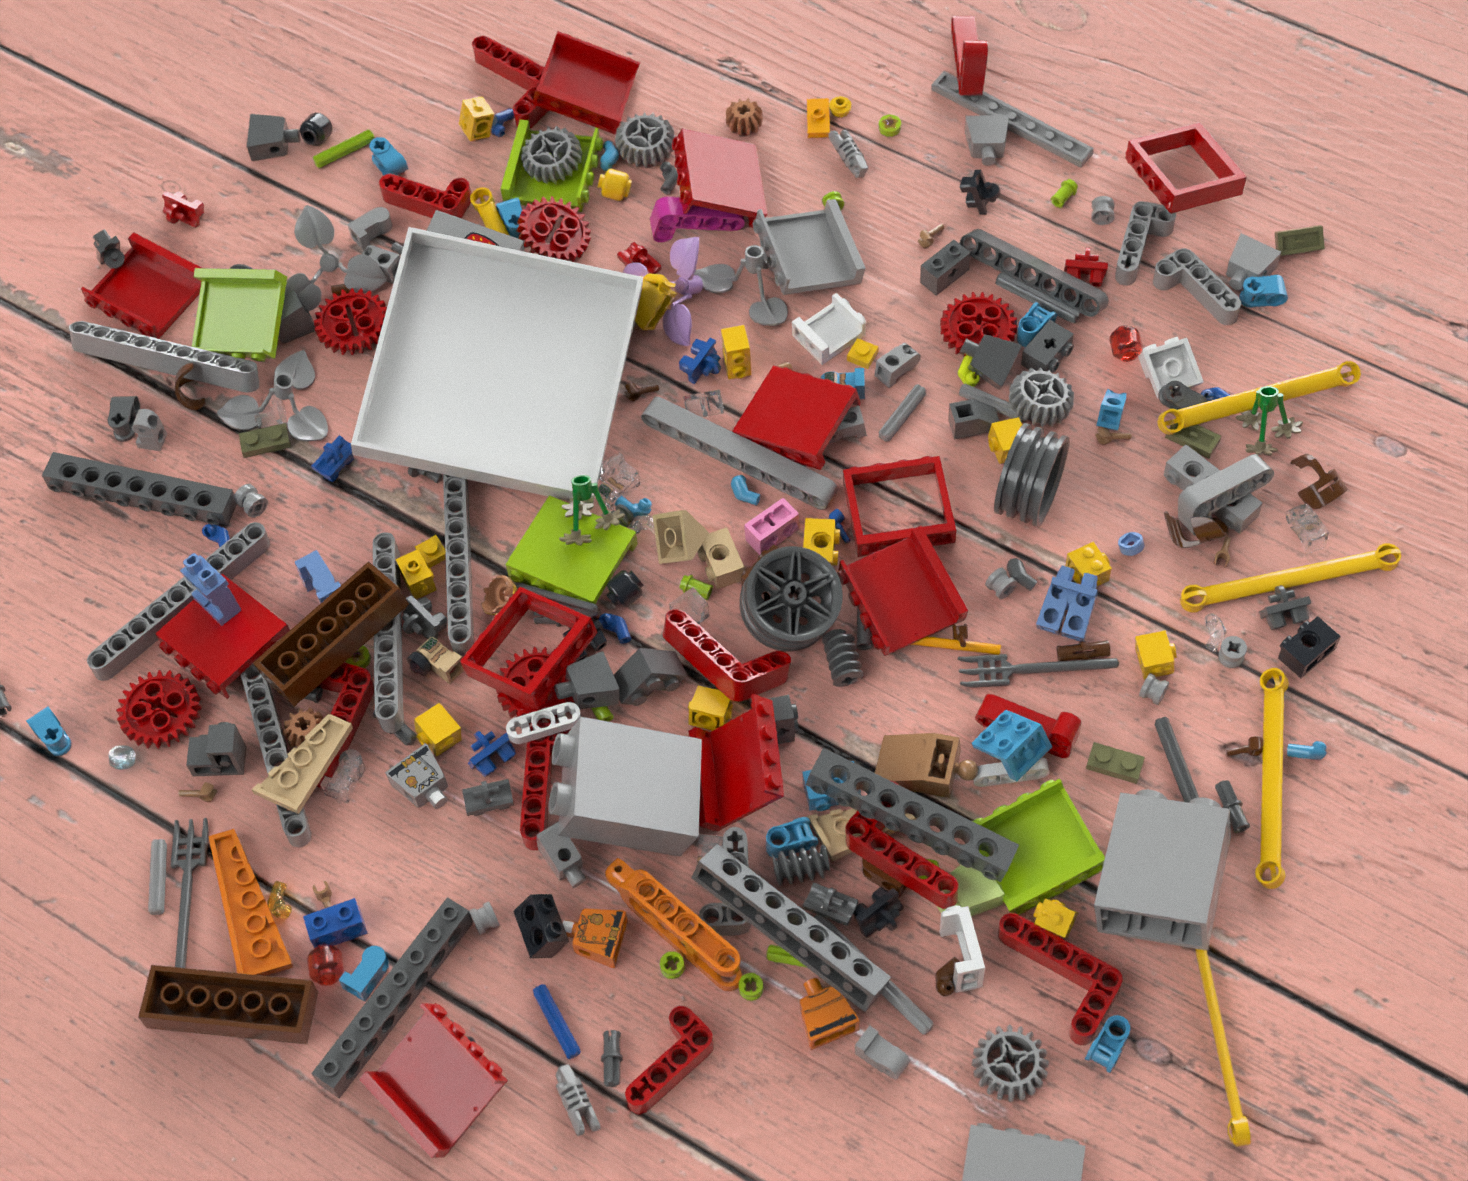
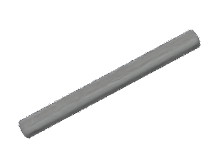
M817 914L814 916L817 921L865 956L827 918ZM890 980L882 995L922 1034H927L933 1028V1021Z

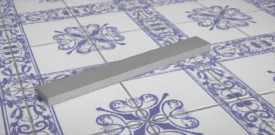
M945 71L931 85L932 91L980 116L1009 115V131L1080 168L1094 152V148L984 91L983 95L960 96L957 77Z

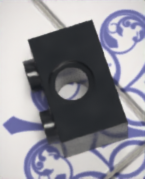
M1318 616L1311 622L1305 621L1299 627L1298 633L1295 636L1286 637L1280 644L1281 651L1278 659L1299 678L1305 676L1337 648L1341 637ZM1303 644H1309L1311 647H1306Z

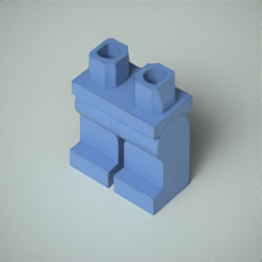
M317 550L295 561L304 587L308 592L315 589L320 604L341 586L339 581L335 583L332 573Z
M193 553L183 561L185 567L180 571L196 588L191 593L193 598L221 626L241 611L232 592L227 587L229 585L227 580L201 555L197 556Z
M1061 566L1057 576L1052 577L1036 622L1037 629L1059 635L1066 610H1068L1061 631L1062 636L1077 641H1085L1098 595L1096 589L1098 578L1096 575L1084 573L1081 584L1072 582L1075 570Z

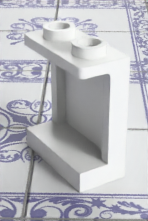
M835 293L832 295V303L805 322L800 317L792 321V336L823 365L854 344L857 338L861 339L866 336V320L861 313H857L851 308L850 303L845 298H841Z
M951 906L941 912L939 932L941 937L957 935L964 959L963 962L955 963L953 977L955 993L983 987L985 965L969 907Z

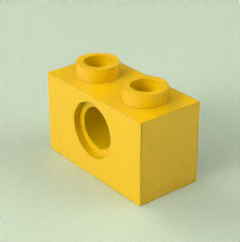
M740 325L721 329L722 352L728 380L741 379L752 375L750 346L745 326Z
M805 518L803 548L815 551L823 556L832 566H838V551H834V544H839L840 529H835V519ZM823 545V546H826V547H824V548H818L817 546Z

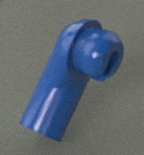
M511 108L494 115L491 128L493 135L502 137L505 134L504 122L514 119V112Z
M1219 387L1205 389L1201 392V395L1208 401L1230 396L1229 393Z
M207 524L202 529L203 536L217 542L219 548L230 540L229 532L220 526Z
M607 613L599 617V621L604 629L617 634L619 643L625 644L631 641L627 624L622 617Z

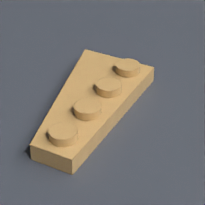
M328 714L305 736L306 740L297 749L294 747L287 754V759L278 767L275 766L268 773L269 776L252 789L253 793L299 814L353 729L351 723Z
M840 808L831 810L830 814L808 815L811 822L810 825L821 844H825L827 854L832 862L852 853L846 845L845 826L857 810L855 809L841 811ZM905 814L908 819L916 820L912 814ZM886 827L882 830L887 835H891L895 832H898L892 831ZM854 834L853 836L859 837L862 834Z

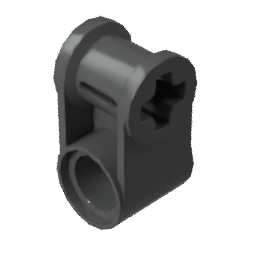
M1180 381L1169 382L1158 393L1159 401L1170 409L1179 410L1208 402L1203 395L1193 391ZM1171 389L1174 391V392H1173V396H1174V397H1171V396H1170V395H1171V391H1170Z
M137 396L111 398L107 421L110 428L114 429V436L118 441H128L135 435L132 426L140 409V401Z

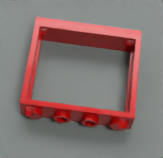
M1200 122L1128 141L1127 151L1125 152L1127 163L1132 166L1137 175L1145 182L1149 190L1154 193L1170 214L1243 194L1247 176ZM1191 145L1219 179L1177 190L1149 155Z
M924 456L920 459H902L892 463H876L871 466H854L849 469H843V487L857 557L868 556L909 538L913 528L863 535L853 485L935 474L945 523L922 526L932 546L956 543L957 530L940 456Z
M519 587L501 611L495 615L485 631L479 635L469 651L465 653L460 663L468 677L539 709L555 688L554 686L566 674V668L578 659L598 632L591 617L523 587ZM531 610L571 628V630L529 684L524 687L483 666L525 613Z

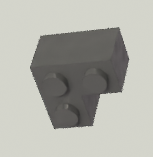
M639 648L614 674L619 687L620 703L634 706L643 704L654 690H676L680 683L688 676L675 651Z
M220 722L217 725H209L208 735L189 737L186 766L193 777L244 775L247 746L236 725L229 722Z

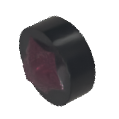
M412 652L407 658L410 669L414 673L426 676L432 669L428 660L418 652Z

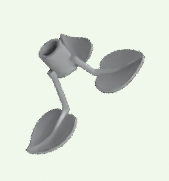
M309 205L304 207L295 225V237L306 248H314L318 245V248L323 252L320 259L321 268L311 280L303 273L291 276L287 280L285 295L294 290L307 310H314L319 305L322 296L320 288L314 284L323 271L332 272L337 267L347 273L344 279L345 286L349 290L353 288L356 293H358L360 288H363L364 293H367L369 290L374 291L386 282L387 276L379 264L370 256L356 255L349 260L348 269L339 262L340 258L336 252L328 251V249L322 246V244H328L334 239L335 232L332 222L320 210Z
M752 245L746 248L745 259H741V264L736 274L734 269L726 264H714L695 270L694 275H698L702 279L705 290L712 293H724L732 289V281L738 280L745 266L750 273L757 274L762 301L755 302L750 306V318L755 323L766 326H776L786 321L788 309L784 301L777 297L765 299L761 270L767 269L769 266L766 252L762 247Z
M304 350L290 355L277 366L274 375V388L269 389V394L259 408L257 401L253 397L238 395L228 400L217 411L219 418L228 426L238 430H251L260 425L261 415L259 412L265 409L272 396L275 395L281 400H290L293 412L296 415L288 419L287 427L289 433L294 438L301 441L323 440L328 433L327 421L319 409L305 406L299 412L296 407L293 388L297 390L305 389L311 386L315 379L314 368Z

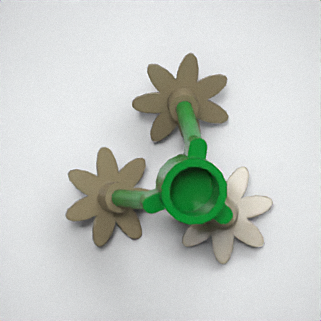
M1264 386L1257 390L1252 410L1242 412V415L1236 416L1237 420L1244 421L1243 428L1251 425L1254 430L1258 431L1259 425L1261 426L1259 440H1257L1255 445L1246 444V452L1255 453L1258 456L1263 453L1271 456L1272 453L1278 451L1277 448H1271L1272 444H1266L1267 441L1265 440L1266 425L1268 424L1267 414L1274 411L1277 406H1279L1282 420H1278L1279 426L1271 428L1272 432H1277L1275 438L1285 435L1287 439H1290L1292 433H1301L1299 427L1303 425V421L1294 422V417L1287 418L1283 403L1284 395L1279 393V390L1275 387ZM1258 407H1260L1262 413H1258Z
M578 475L571 480L573 498H569L570 504L562 505V509L567 511L565 517L573 516V529L571 534H564V537H560L559 540L566 542L567 545L576 543L581 546L583 543L592 542V539H590L591 535H581V530L579 529V520H581L582 515L587 517L592 515L589 510L594 507V504H585L586 500L591 498L592 493H594L603 512L602 518L595 520L598 523L595 529L604 528V530H608L611 524L614 526L619 525L618 520L624 518L625 514H620V509L613 513L607 509L599 493L598 484L592 483L590 476Z

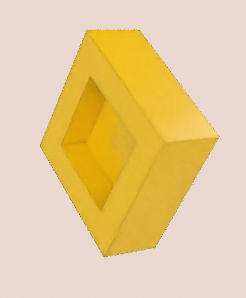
M857 338L847 354V361L869 369L878 354L879 346Z
M436 535L414 546L415 550L419 549L421 555L426 559L428 568L446 560L445 548Z

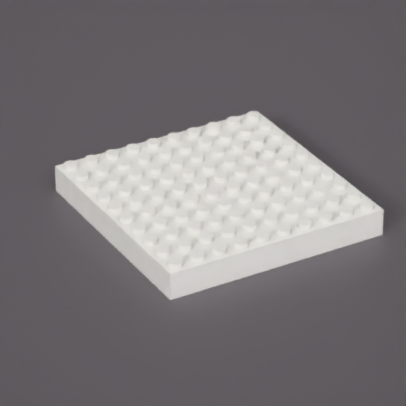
M408 227L351 442L353 455L543 496L550 495L569 501V498H573L571 480L575 476L588 475L591 477L592 483L598 484L641 296L643 277ZM592 493L589 500H586L585 504L594 503V493Z

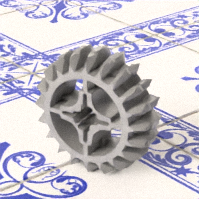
M644 112L642 116H638L635 113L634 118L627 117L626 122H621L620 128H617L615 138L616 149L622 160H627L629 165L635 162L636 167L640 164H643L645 168L648 164L655 166L657 161L663 163L664 158H669L671 152L674 151L672 149V142L675 137L674 129L668 120L663 119L662 115L656 117L653 112L649 116Z
M556 126L553 130L550 127H547L546 131L539 129V134H532V140H526V146L522 147L523 154L521 159L524 169L538 183L542 180L546 184L550 180L555 184L558 179L565 181V176L569 175L572 177V170H578V164L581 163L582 150L579 140L575 138L572 132H568L566 128L560 130Z
M1041 367L1037 371L1033 368H1030L1028 372L1022 371L1020 375L1016 376L1009 389L1011 409L1016 410V416H1023L1024 421L1030 420L1033 425L1040 423L1043 427L1046 423L1050 426H1053L1055 422L1060 424L1063 419L1069 416L1074 405L1072 385L1067 384L1066 378H1059V373L1052 374L1050 369L1047 372L1043 371Z
M1011 1025L1007 1026L1006 1032H1003L1002 1028L998 1026L996 1027V1035L990 1031L986 1032L987 1040L980 1038L978 1041L980 1048H974L973 1055L977 1057L972 1059V1066L977 1068L974 1070V1077L981 1078L979 1081L980 1087L989 1085L987 1089L988 1095L997 1091L998 1100H1002L1003 1094L1008 1095L1009 1102H1013L1014 1095L1017 1094L1018 1098L1022 1101L1025 1099V1091L1033 1096L1035 1094L1034 1087L1041 1088L1043 1086L1041 1079L1047 1078L1048 1072L1045 1068L1049 1066V1061L1043 1059L1046 1057L1047 1051L1046 1049H1039L1042 1044L1040 1039L1032 1042L1034 1035L1032 1031L1026 1036L1023 1035L1022 1026L1018 1028L1017 1032H1012L1013 1028ZM1011 1045L1018 1046L1024 1051H1016ZM1000 1046L1001 1056L994 1059L993 1063L988 1064L987 1058L989 1054ZM1006 1057L1012 1064L1015 1063L1014 1069L1009 1063H1006ZM1029 1063H1033L1031 1074L1021 1080L1020 1069L1025 1068ZM996 1076H1006L1010 1082L1003 1081Z

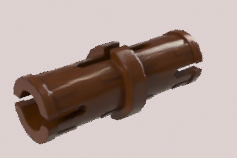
M1108 640L1091 643L1079 641V644L1056 647L1058 661L1088 660V658L1108 657L1111 655Z

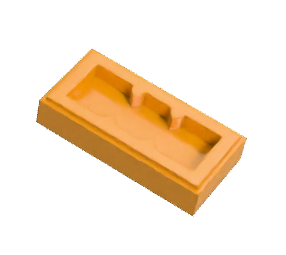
M829 98L807 99L808 138H829Z

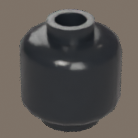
M321 113L310 114L300 125L302 139L313 146L322 145L333 132L331 121Z
M621 570L607 582V588L610 592L606 595L615 606L620 603L623 607H629L642 596V587L644 585L632 570L630 572Z

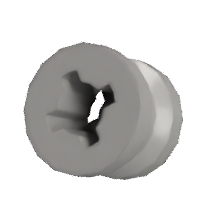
M1099 196L1092 201L1093 211L1091 219L1094 223L1107 225L1113 222L1115 202L1111 197Z
M999 568L988 577L985 586L990 590H994L996 596L1001 600L1013 592L1017 586V581L1013 577L1009 578L1005 569Z
M1237 636L1225 638L1221 644L1218 659L1225 667H1239L1244 661L1247 645L1243 639Z
M1150 673L1140 690L1139 696L1142 698L1148 697L1152 699L1154 704L1159 705L1168 689L1169 682L1166 680L1160 681L1156 679L1154 674Z
M489 901L484 903L480 909L473 908L469 910L480 935L485 933L489 927L496 928L500 926Z

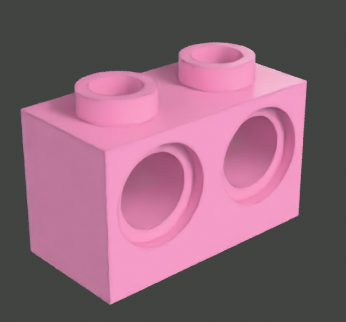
M782 498L744 525L745 540L760 555L773 544L777 546L799 530V513Z

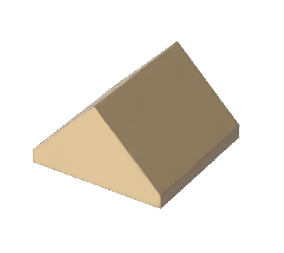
M687 510L653 515L659 564L692 560L709 532Z

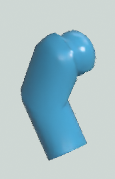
M606 141L603 144L605 153L601 157L600 166L604 171L612 169L619 159V152L612 141Z
M743 475L733 477L731 488L735 498L757 506L761 494L748 490L747 480Z
M620 496L615 502V506L621 504L627 507L634 517L646 516L651 512L652 503L647 498L639 500V503L632 504L625 497Z
M1315 741L1312 746L1289 743L1287 756L1321 760L1327 754V746L1321 741Z

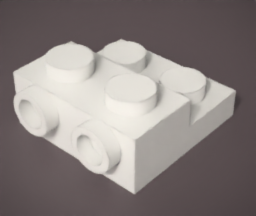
M1174 337L1165 341V345L1159 347L1156 344L1149 345L1143 348V352L1138 356L1145 377L1150 379L1157 399L1159 390L1171 381H1180L1189 388L1201 385L1204 382L1187 338L1179 340L1178 337Z

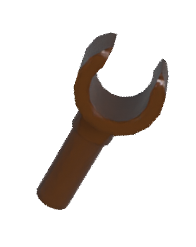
M630 382L625 385L627 391L624 393L629 400L636 401L644 393L659 391V386L638 388L635 383Z
M952 625L953 639L959 640L960 646L965 647V639H968V625Z
M1258 736L1250 737L1248 746L1226 750L1227 756L1249 753L1251 756H1259L1263 752V739Z

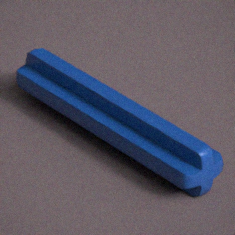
M541 984L535 987L533 994L566 1057L573 1059L581 1052L547 986Z

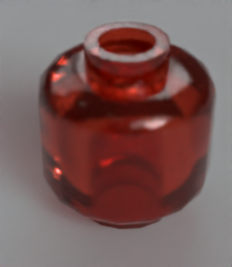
M1122 325L1109 336L1112 354L1116 359L1130 362L1135 360L1142 352L1143 344L1137 328Z
M321 944L309 952L307 964L311 980L322 986L335 984L344 973L343 957L339 948L333 945Z

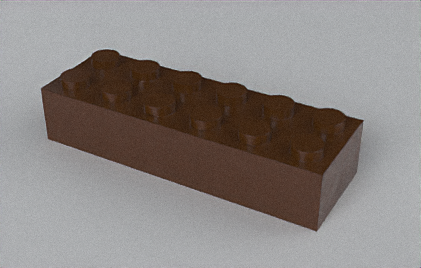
M368 561L253 664L262 677L295 707L405 609L409 603L401 589Z
M151 965L138 1018L149 1029L307 1044L318 990L312 980Z

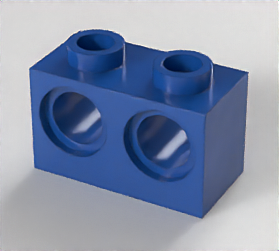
M355 898L303 916L309 939L316 952L368 934L361 909Z

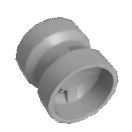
M252 484L241 486L234 495L236 504L244 507L245 513L251 518L261 515L268 506V500L263 495L258 494L257 489Z

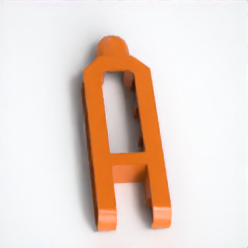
M616 858L605 871L607 881L620 892L621 898L632 912L720 989L730 992L739 988V981L742 977L740 969L741 960L738 951L647 871L642 869L634 871L620 858ZM728 955L732 956L735 962L731 960ZM736 974V978L732 982H724L721 979V976L730 977Z

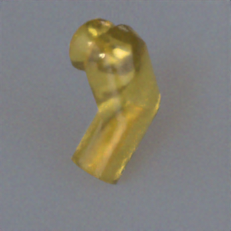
M280 881L274 882L268 898V907L275 917L287 919L291 914L292 908L290 905H286L283 900L287 885Z

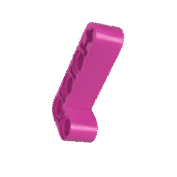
M662 197L658 199L650 216L653 239L659 243L671 240L676 228L737 231L743 228L745 224L742 215L692 205L687 214H683L680 197Z

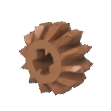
M739 98L738 103L731 102L730 107L726 110L727 127H730L732 133L738 131L739 136L743 133L749 136L751 131L757 132L758 127L762 126L763 111L761 107H758L757 101L751 102L749 98L746 101H742Z
M299 707L298 714L290 713V720L284 721L285 730H283V735L292 748L295 746L298 748L306 740L305 736L323 720L322 714L319 711L314 712L311 707L306 712Z

